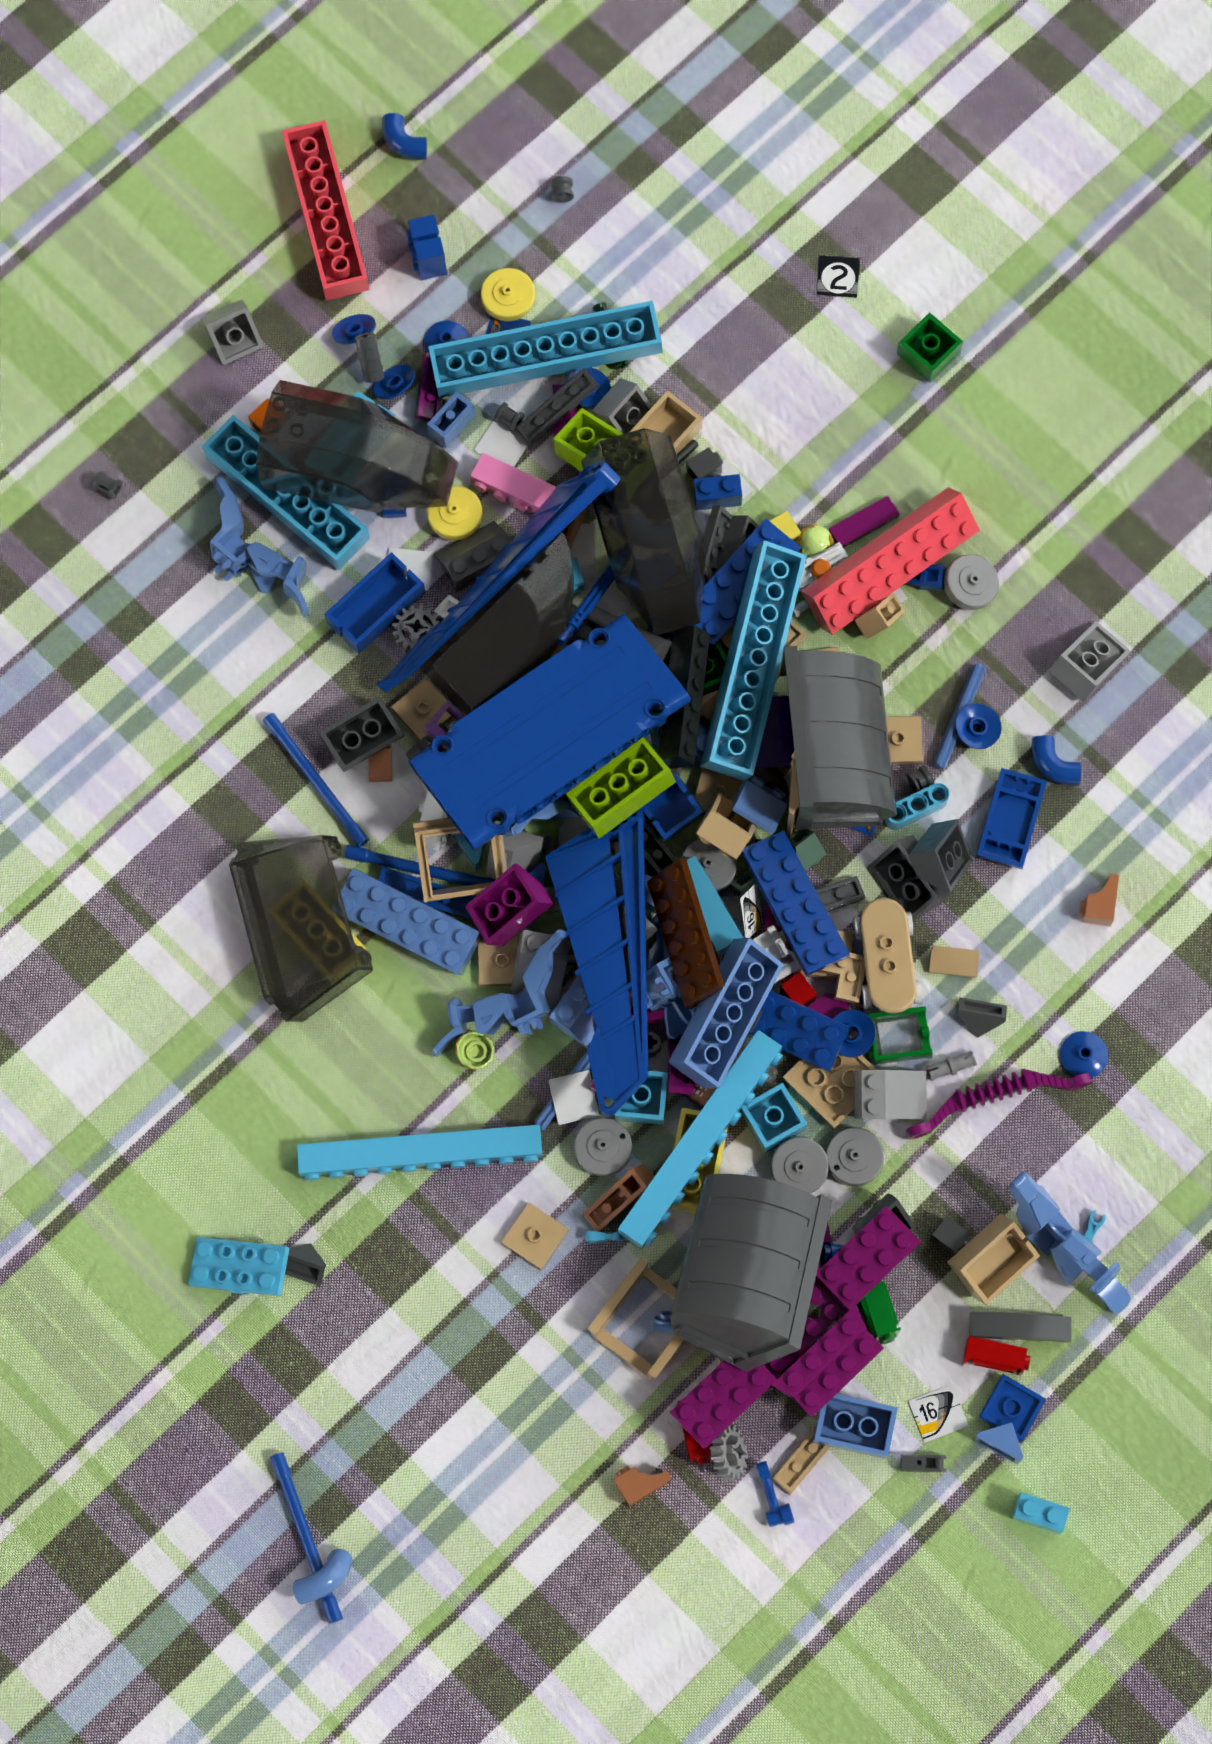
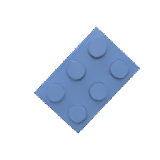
M836 1394L818 1412L812 1443L886 1459L889 1455L898 1407Z

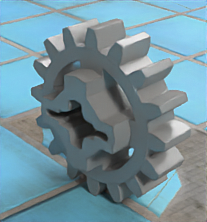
M421 604L419 609H415L411 605V611L403 608V616H395L398 623L392 624L393 629L396 630L393 632V638L397 639L396 644L398 647L403 645L405 653L423 635L440 622L438 621L439 615L437 613L432 615V608L429 607L424 611ZM424 619L429 620L431 624H426ZM417 627H420L421 629H419L418 632L415 633L414 631L417 630ZM403 634H405V636H409L410 639H411V642L408 641V640L403 636Z
M730 1425L713 1441V1446L710 1447L711 1460L715 1461L713 1468L714 1470L718 1469V1476H723V1480L740 1479V1476H744L743 1469L747 1468L745 1459H748L747 1445L743 1444L745 1437L740 1436V1429H736L735 1425Z

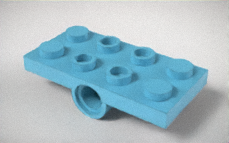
M197 1237L188 1285L196 1288L224 1290L243 1295L252 1293L281 1297L289 1247Z

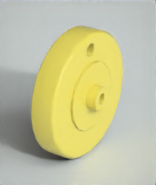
M498 269L492 272L482 284L481 301L483 307L489 315L497 320L515 321L521 319L530 312L534 305V284L527 274L518 269Z
M451 486L438 491L432 497L428 504L427 516L432 530L438 536L447 540H462L478 530L483 519V509L480 499L474 492L465 487Z

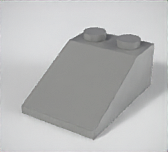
M1096 621L1057 659L1048 672L1084 702L1122 663L1131 651Z
M523 930L519 935L510 994L516 995L524 990L523 972L538 948L553 935ZM566 938L553 952L555 971L545 992L552 1012L558 1005L567 964L570 938Z
M854 1071L855 1119H927L926 1071Z

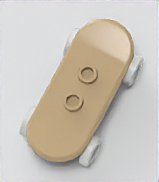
M890 898L875 899L866 905L861 916L853 917L855 941L862 940L867 985H862L861 989L862 1004L864 1009L871 1008L873 1003L880 1011L900 1013L910 1008L913 1003L922 1004L920 980H915L910 936L913 935L911 912H905L904 908L895 900Z

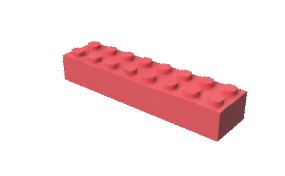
M323 120L282 130L326 301L370 290L326 121Z
M948 487L801 590L820 628L833 635L979 532L980 529L962 493Z

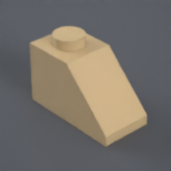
M891 593L857 617L855 622L859 631L864 634L866 639H869L888 628L905 612V609L895 594Z

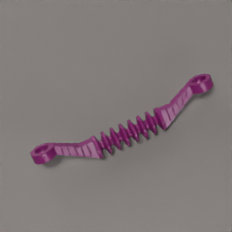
M1021 1069V1077H1018L1015 1072H1011V1080L1006 1075H1002V1083L995 1077L993 1078V1086L987 1080L984 1081L983 1089L978 1083H975L974 1092L969 1086L965 1087L966 1094H963L960 1089H956L929 1122L917 1124L906 1129L908 1139H917L932 1133L950 1114L960 1111L966 1112L967 1103H969L972 1109H976L977 1100L981 1106H985V1098L991 1104L994 1103V1095L1002 1101L1003 1092H1006L1008 1097L1012 1098V1090L1015 1089L1017 1094L1021 1095L1023 1086L1027 1092L1042 1086L1068 1091L1077 1090L1092 1084L1090 1074H1080L1067 1080Z

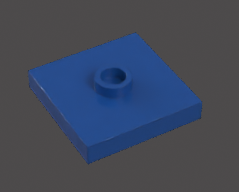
M1002 1374L978 1418L994 1427L1012 1423L1017 1439L1022 1443L1044 1405L1046 1398Z

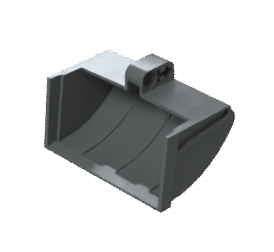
M784 646L779 675L787 676L800 803L795 830L882 825L884 819L896 816L897 810L881 665L872 659L851 653L822 650L797 651V646Z
M709 1174L705 1176L670 1316L673 1327L672 1333L745 1372L800 1350L832 1200L822 1194L814 1196L793 1186L761 1177L740 1174Z

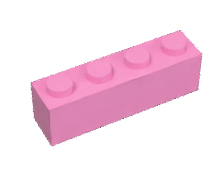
M482 453L470 475L471 485L476 490L483 493L487 491L501 502L508 501L514 504L517 509L524 512L527 510L534 514L556 489V486L485 453Z

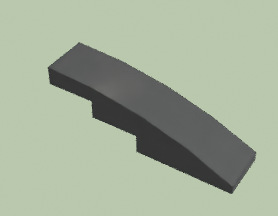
M972 1311L969 1318V1336L1012 1341L1071 1342V1317Z

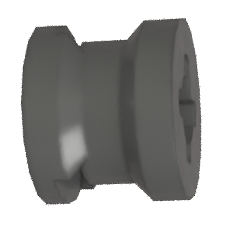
M559 176L551 180V188L554 190L552 194L553 201L565 203L573 200L574 193L571 190L573 186L572 178Z
M924 765L918 767L916 772L906 774L907 780L915 793L935 784L931 773Z

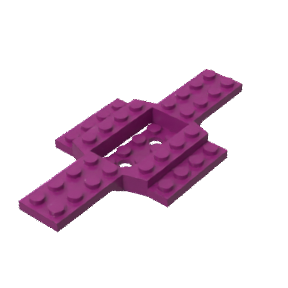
M887 1206L883 1208L821 1268L818 1267L810 1305H817L821 1309V1315L817 1319H811L807 1316L800 1350L747 1372L723 1361L670 1411V1414L704 1450L771 1387L794 1399L811 1418L815 1416L884 1349L867 1330L856 1305L901 1263L921 1241ZM841 1315H844V1316H843L834 1326H832L812 1347H810L790 1368H788V1369L779 1377V1374H780L785 1368H787L807 1347H809L829 1326H831Z

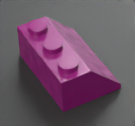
M515 863L471 900L465 908L487 945L504 946L553 905V902L543 885L519 864Z

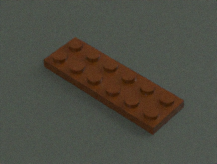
M679 858L649 879L647 883L684 1008L692 1009L725 987L687 860Z

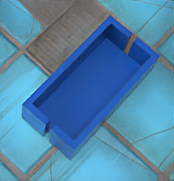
M391 552L324 614L326 623L340 637L343 636L344 641L360 654L396 621V615L401 616L403 614V608L409 609L411 605L426 593L424 583L410 569L407 571L406 565Z

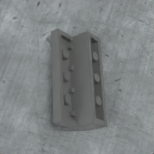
M713 505L694 576L691 580L690 591L695 596L759 526L748 515L732 516L721 505Z
M595 606L579 630L570 638L572 643L577 640L584 641L592 630L603 628L618 616ZM633 624L664 664L668 666L672 642ZM598 640L594 644L602 645L605 641Z

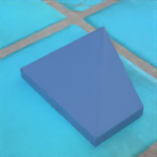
M1012 1423L978 1432L974 1438L975 1442L1016 1464H1019L1023 1458Z

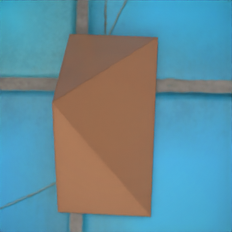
M391 744L368 758L369 782L393 781Z

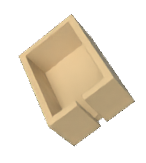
M667 390L626 436L655 453V470L652 473L656 475L700 432L703 418Z
M719 792L703 815L696 834L699 835V839L702 842L718 847L720 853L728 858L733 857L737 860L751 839L756 825L737 813L731 821L727 818L733 811L732 800Z
M999 1214L947 1263L970 1294L978 1301L987 1305L1037 1260L1040 1255L1029 1240L1025 1239L1026 1236L1015 1221L1003 1214Z

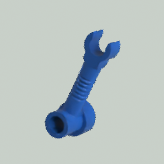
M764 1461L756 1464L770 1508V1512H766L769 1526L795 1523L789 1503L779 1506L767 1462Z

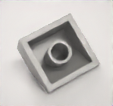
M242 299L201 317L222 365L264 347L249 309Z
M620 378L595 406L592 413L597 418L627 435L653 406L638 384Z
M522 831L518 835L503 836L507 870L515 863L519 864L528 873L534 870L540 864L544 837ZM490 843L486 876L496 879L492 845Z

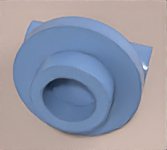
M661 1311L659 1315L654 1317V1331L672 1333L671 1311Z

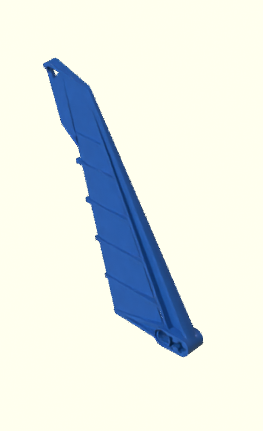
M603 460L588 465L578 476L559 484L536 513L529 517L530 520L512 541L502 548L503 551L488 569L474 579L476 581L475 584L457 605L447 610L449 614L445 619L423 635L386 678L376 682V685L384 692H387L412 676L600 494L611 491L619 483L621 477Z
M642 808L633 813L634 817L632 815L624 820V824L621 822L615 830H610L600 839L591 828H588L545 856L556 891L555 897L556 899L558 898L567 928L565 936L570 938L579 969L575 971L576 977L581 975L590 1008L585 1010L586 1016L593 1014L596 1024V1030L587 1053L599 1109L604 1116L609 1117L614 1115L648 1078L645 816ZM619 841L620 852L611 856L610 842ZM621 862L624 894L617 898L613 866ZM625 904L627 938L622 941L618 908ZM627 947L630 963V983H627L623 951ZM631 990H632L633 1010H634V1016H633V1017H632V1014H631V1006H630V999H629V991H631ZM604 1098L613 1100L615 1102L611 1106L607 1107Z

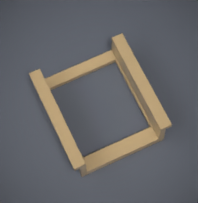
M449 817L413 822L424 903L477 895L492 883L487 882L432 890L425 837L459 833ZM500 818L495 819L493 824H501ZM496 835L491 839L496 879L507 871L503 835Z
M639 1258L588 1327V1330L594 1339L650 1380L652 1378L656 1380L685 1339L675 1335L654 1365H652L604 1329L642 1277L675 1299L677 1288L648 1268V1263Z

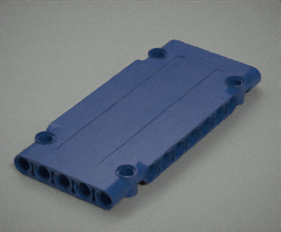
M622 614L603 628L592 630L584 641L577 640L457 721L449 728L448 734L437 736L433 740L432 745L408 760L418 778L475 851L494 836L506 834L510 829V825L514 822L517 824L523 823L593 775L628 747L638 742L639 739L642 737L646 738L651 733L652 727L662 726L669 715L691 702V698L628 617ZM598 640L605 641L602 645L594 644ZM653 710L661 711V713L656 716L650 714ZM443 746L449 747L446 752L438 751ZM497 818L504 819L501 824H493V821Z

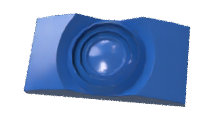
M1001 768L977 857L1023 869L1047 780Z

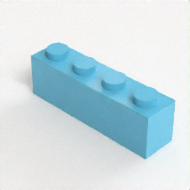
M693 856L687 860L713 949L722 955L727 952L733 939L744 938L700 861L696 856Z

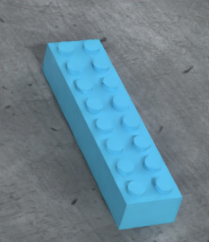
M232 415L202 446L205 457L337 570H340L370 539L369 530L364 524L236 416Z

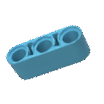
M936 783L897 801L896 810L902 816V819L898 821L892 818L885 819L886 826L892 830H898L943 809L949 799V789L942 783ZM940 793L944 799L940 801L935 800L932 794ZM919 803L923 809L916 811L911 807V804Z

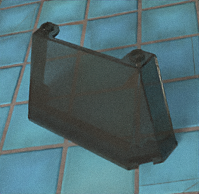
M327 835L242 842L238 845L236 849L238 852L231 859L229 867L263 997L269 1005L274 1004L281 1011L280 1016L286 1022H304L373 971L370 953L363 947L355 946L332 863V860L338 859L341 855V844L337 836Z

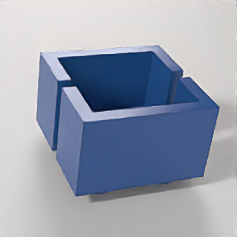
M435 214L408 220L409 229H406V235L414 272L420 274L421 281L447 275L445 254L441 238L438 237L439 230Z
M676 773L673 774L676 782L642 807V810L649 819H658L652 823L666 841H669L706 813L693 795H687L691 791Z

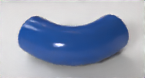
M385 114L382 117V130L384 139L391 150L403 158L427 160V137L408 135L404 129V116L401 114Z
M1041 735L1031 739L1034 763L1043 776L1055 783L1080 785V762H1068L1060 759L1055 751L1054 737Z

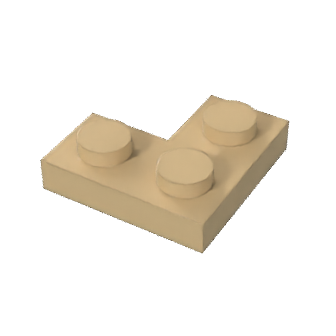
M849 952L848 958L819 970V972L838 976L834 999L857 1005L860 1000L865 973L864 956Z

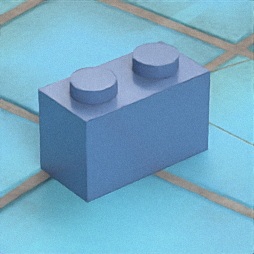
M456 391L427 423L428 435L444 448H447L475 417L474 405Z

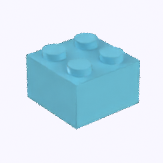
M648 1071L647 1080L615 1113V1120L664 1125L668 1072Z
M783 1083L753 1099L748 1107L743 1105L740 1110L742 1117L764 1153L777 1147L784 1140L805 1131L807 1128V1122Z

